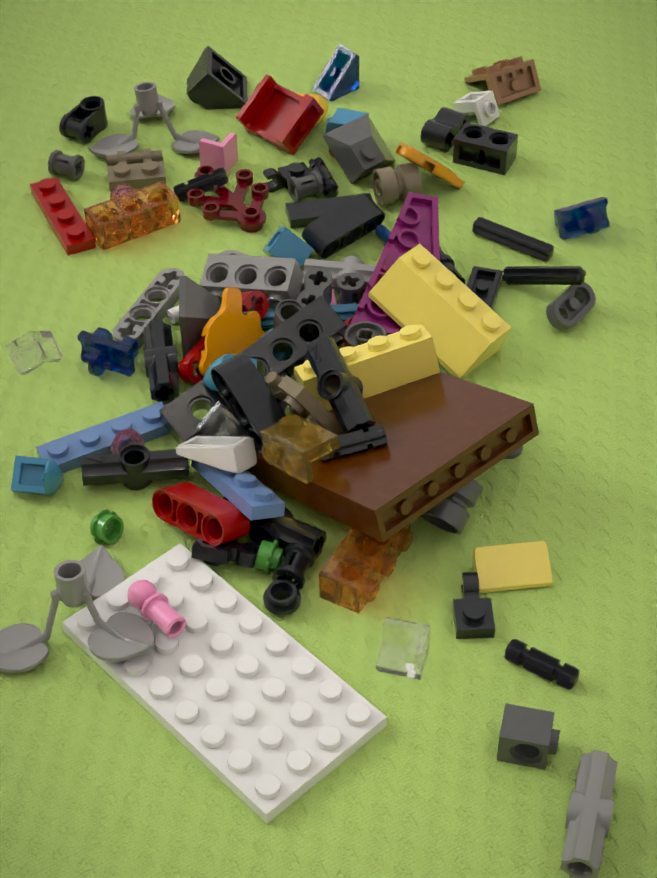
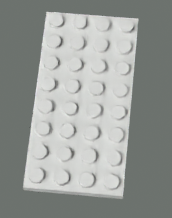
M179 543L93 601L100 618L104 622H107L112 615L119 612L132 613L144 619L151 627L155 638L154 646L147 652L118 662L103 661L95 657L90 652L88 638L99 627L94 623L87 606L63 621V630L65 634L268 824L387 727V717L199 559L191 558L192 553ZM148 580L155 585L157 593H163L168 598V604L186 620V627L180 635L168 638L152 620H146L141 615V610L134 608L129 603L128 589L134 582Z

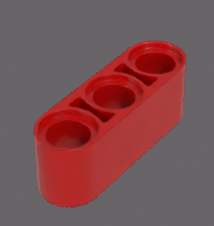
M184 482L156 490L153 494L152 507L158 518L210 545L224 544L243 538L249 533L250 520L236 506L192 483Z

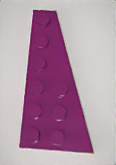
M412 192L408 193L350 325L360 321L378 323L385 329L386 336L400 331L401 327L372 301L368 294L396 260L418 244H421L440 261L438 197Z

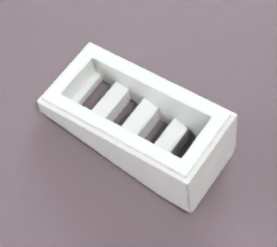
M195 436L176 447L177 455L237 474L246 471L257 463L254 440L251 437Z

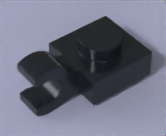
M304 162L279 167L278 171L274 168H268L263 171V175L267 180H271L265 184L268 185L269 193H273L282 188L288 190L287 180L289 177H303L309 175L311 171Z
M477 572L462 573V599H453L452 607L456 639L494 638L495 623L491 598L479 597Z

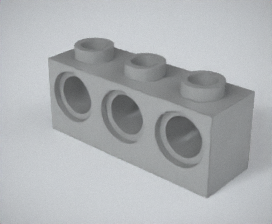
M208 254L200 286L219 298L220 304L222 302V293L227 287H237L241 294L258 290L266 295L269 306L276 308L277 304L284 299L297 300L304 274L295 258Z

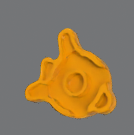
M402 142L399 143L396 149L397 154L459 189L462 188L465 182L459 179L455 172Z
M227 287L224 289L219 311L209 319L203 328L201 336H205V350H201V359L198 365L203 377L209 366L216 359L228 353L233 355L239 354L267 333L262 330L258 312L249 311L245 315L243 314L242 294L237 287Z

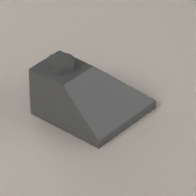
M368 114L322 136L351 184L371 175L374 169L384 168L396 162Z
M179 276V322L183 358L202 338L201 334L204 326L220 309V299L187 276Z

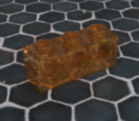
M163 181L84 209L86 225L95 238V242L102 250L181 222L179 198Z
M410 524L384 542L351 528L319 572L320 598L359 614L368 601L372 602L376 598L381 581L385 576L389 577L392 574L402 551L406 552L409 549L414 535L410 531Z

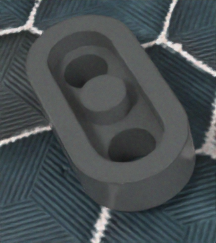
M585 282L581 285H569L547 306L546 315L550 324L560 331H565L577 324L595 305L596 298L593 289Z

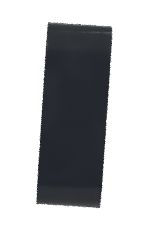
M362 193L311 222L303 230L302 238L314 249L321 259H325L374 231L378 225L382 224L386 214L366 193Z
M241 352L211 369V377L217 390L246 436L253 438L255 450L261 456H266L294 440L295 432L291 422L248 355Z

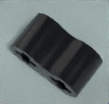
M442 107L432 120L429 119L424 124L420 136L421 142L444 151H449L454 145V138L465 122L470 123V116L447 107Z

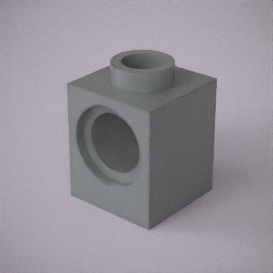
M505 703L499 735L497 761L546 770L548 754L556 755L560 730L552 729L555 712Z

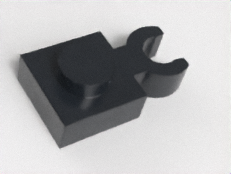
M197 538L192 546L191 558L203 560L204 563L212 566L227 565L229 561H232L243 567L254 568L260 544L253 542L239 543L238 539L213 546Z

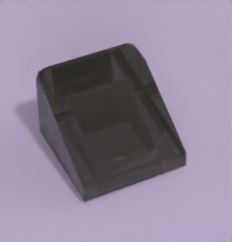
M219 401L216 402L196 427L205 436L243 437L245 434L231 410Z

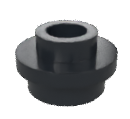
M276 580L264 592L263 603L265 608L272 614L288 615L299 608L301 594L291 581Z

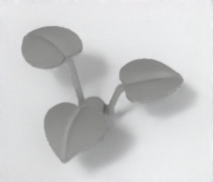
M144 82L134 87L137 103L130 111L131 116L134 118L132 133L129 136L125 134L106 136L96 142L93 147H88L91 153L106 158V155L117 154V151L133 153L139 148V142L135 141L139 119L154 116L163 117L169 131L176 140L173 143V149L179 153L199 152V141L202 138L215 142L219 141L220 138L217 135L199 130L186 131L182 135L177 134L167 115L174 110V102L159 95L155 83Z
M103 545L88 554L81 561L68 560L56 566L54 577L57 589L50 592L52 600L45 630L42 634L36 626L25 623L14 624L0 631V671L7 673L25 672L37 667L47 659L49 651L44 642L48 641L51 637L59 601H62L68 607H79L86 603L94 623L99 627L88 638L90 652L98 659L108 662L124 661L139 656L154 646V633L149 624L141 617L132 613L119 612L112 615L107 622L100 618L92 598L98 599L125 580L124 571L121 566L110 556Z

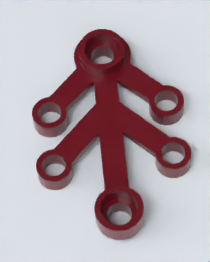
M208 165L200 166L194 176L196 178L208 172L211 175L214 168ZM242 169L237 171V185L234 193L224 185L220 187L215 185V189H212L219 197L205 196L204 191L199 188L191 189L187 192L188 204L193 207L202 206L203 218L205 220L238 222L243 231L249 233L260 231L266 222V214L261 208L264 200L269 197V188L265 183L253 184V172L251 170ZM252 185L253 199L250 206H247L243 201L249 186ZM220 208H230L234 211L220 210Z

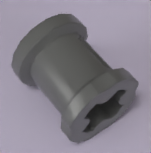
M55 150L50 154L48 160V171L50 174L68 175L76 181L82 177L85 169L83 156L75 155L73 157L65 155L60 150Z
M316 170L311 171L309 175L299 178L292 176L287 180L288 191L294 202H299L303 197L313 194L320 196L324 192L322 178Z
M344 273L337 278V288L340 290L337 304L356 302L359 305L362 298L361 290L365 285L364 278L357 273Z

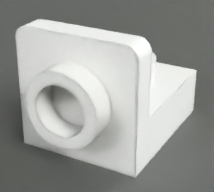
M493 91L469 92L453 103L455 111L467 113L469 116L476 114L478 124L481 126H486L500 116Z

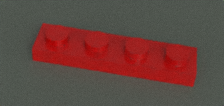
M57 177L45 178L30 184L32 196L68 256L96 248L95 238Z

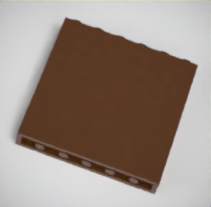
M440 371V373L364 399L376 421L374 426L382 425L385 429L387 444L385 446L373 448V445L367 446L368 450L343 457L337 454L334 455L335 459L322 462L318 458L316 442L327 438L330 441H334L335 437L325 430L318 434L302 417H296L292 414L288 419L295 432L294 440L266 456H261L256 451L257 463L247 469V471L265 486L384 542L539 435L535 408L531 402ZM330 410L329 412L337 419L334 411Z

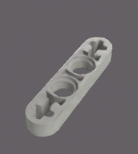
M167 268L159 272L113 330L115 348L118 351L131 353L142 347L145 343L144 327H147L152 320H163L166 316V310L171 309L178 301L179 276H185L182 270ZM153 299H164L161 302H151ZM139 317H149V319L143 321L135 320Z

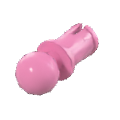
M138 580L129 587L127 594L129 603L134 608L141 610V615L146 620H152L168 638H174L183 632L186 627L185 618L168 604V598L163 593H157V588L152 582Z

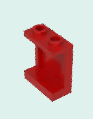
M266 74L256 86L247 102L241 107L236 119L248 132L294 155L325 111L314 97L308 94L302 97L277 84L270 75Z

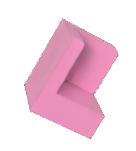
M230 133L221 143L202 138L199 141L200 166L208 165L213 167L214 170L222 167L228 173L238 162L237 135Z

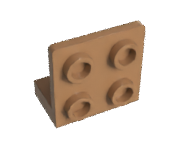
M522 56L510 60H500L494 62L489 67L483 66L473 69V75L464 78L465 83L486 80L488 90L493 91L497 105L541 90L534 59L523 61Z

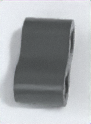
M315 267L308 270L304 275V292L297 298V301L304 307L319 296H322L329 305L332 302V275L327 269Z

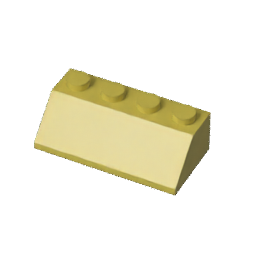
M418 244L399 257L368 294V297L401 328L408 325L422 324L433 337L438 362L453 376L461 379L498 352L512 328L421 244Z
M422 324L408 325L401 328L399 332L387 336H375L369 339L367 343L339 349L351 374L362 381V396L364 399L440 373L433 337ZM306 360L302 365L294 367L293 380L304 386L328 411L333 410L329 401L321 398L318 394V379L309 361Z

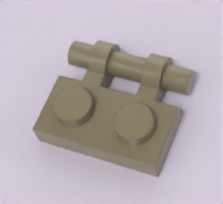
M150 148L142 149V152L126 153V151H117V154L106 155L110 192L166 186L162 150L151 151Z
M274 371L267 374L265 382L271 387L272 394L277 399L283 400L296 417H302L318 434H321L323 430L333 437L341 433L343 429L339 421L304 386L287 375L280 377Z

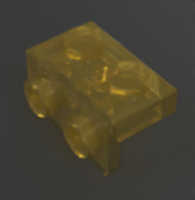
M296 414L285 416L280 419L279 423L261 431L263 441L262 454L267 463L306 484L314 481L311 462L340 448L337 434Z

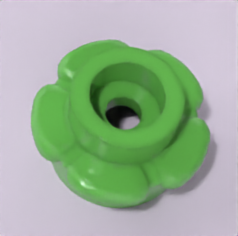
M105 509L92 519L90 533L94 536L96 543L103 544L105 542L112 544L121 537L124 524L115 512Z
M275 539L274 542L263 540L259 547L255 568L264 570L266 575L270 574L271 569L275 570V568L281 565L284 549L278 548V540Z

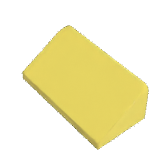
M546 541L476 547L473 550L472 567L473 571L478 573L479 593L553 585Z

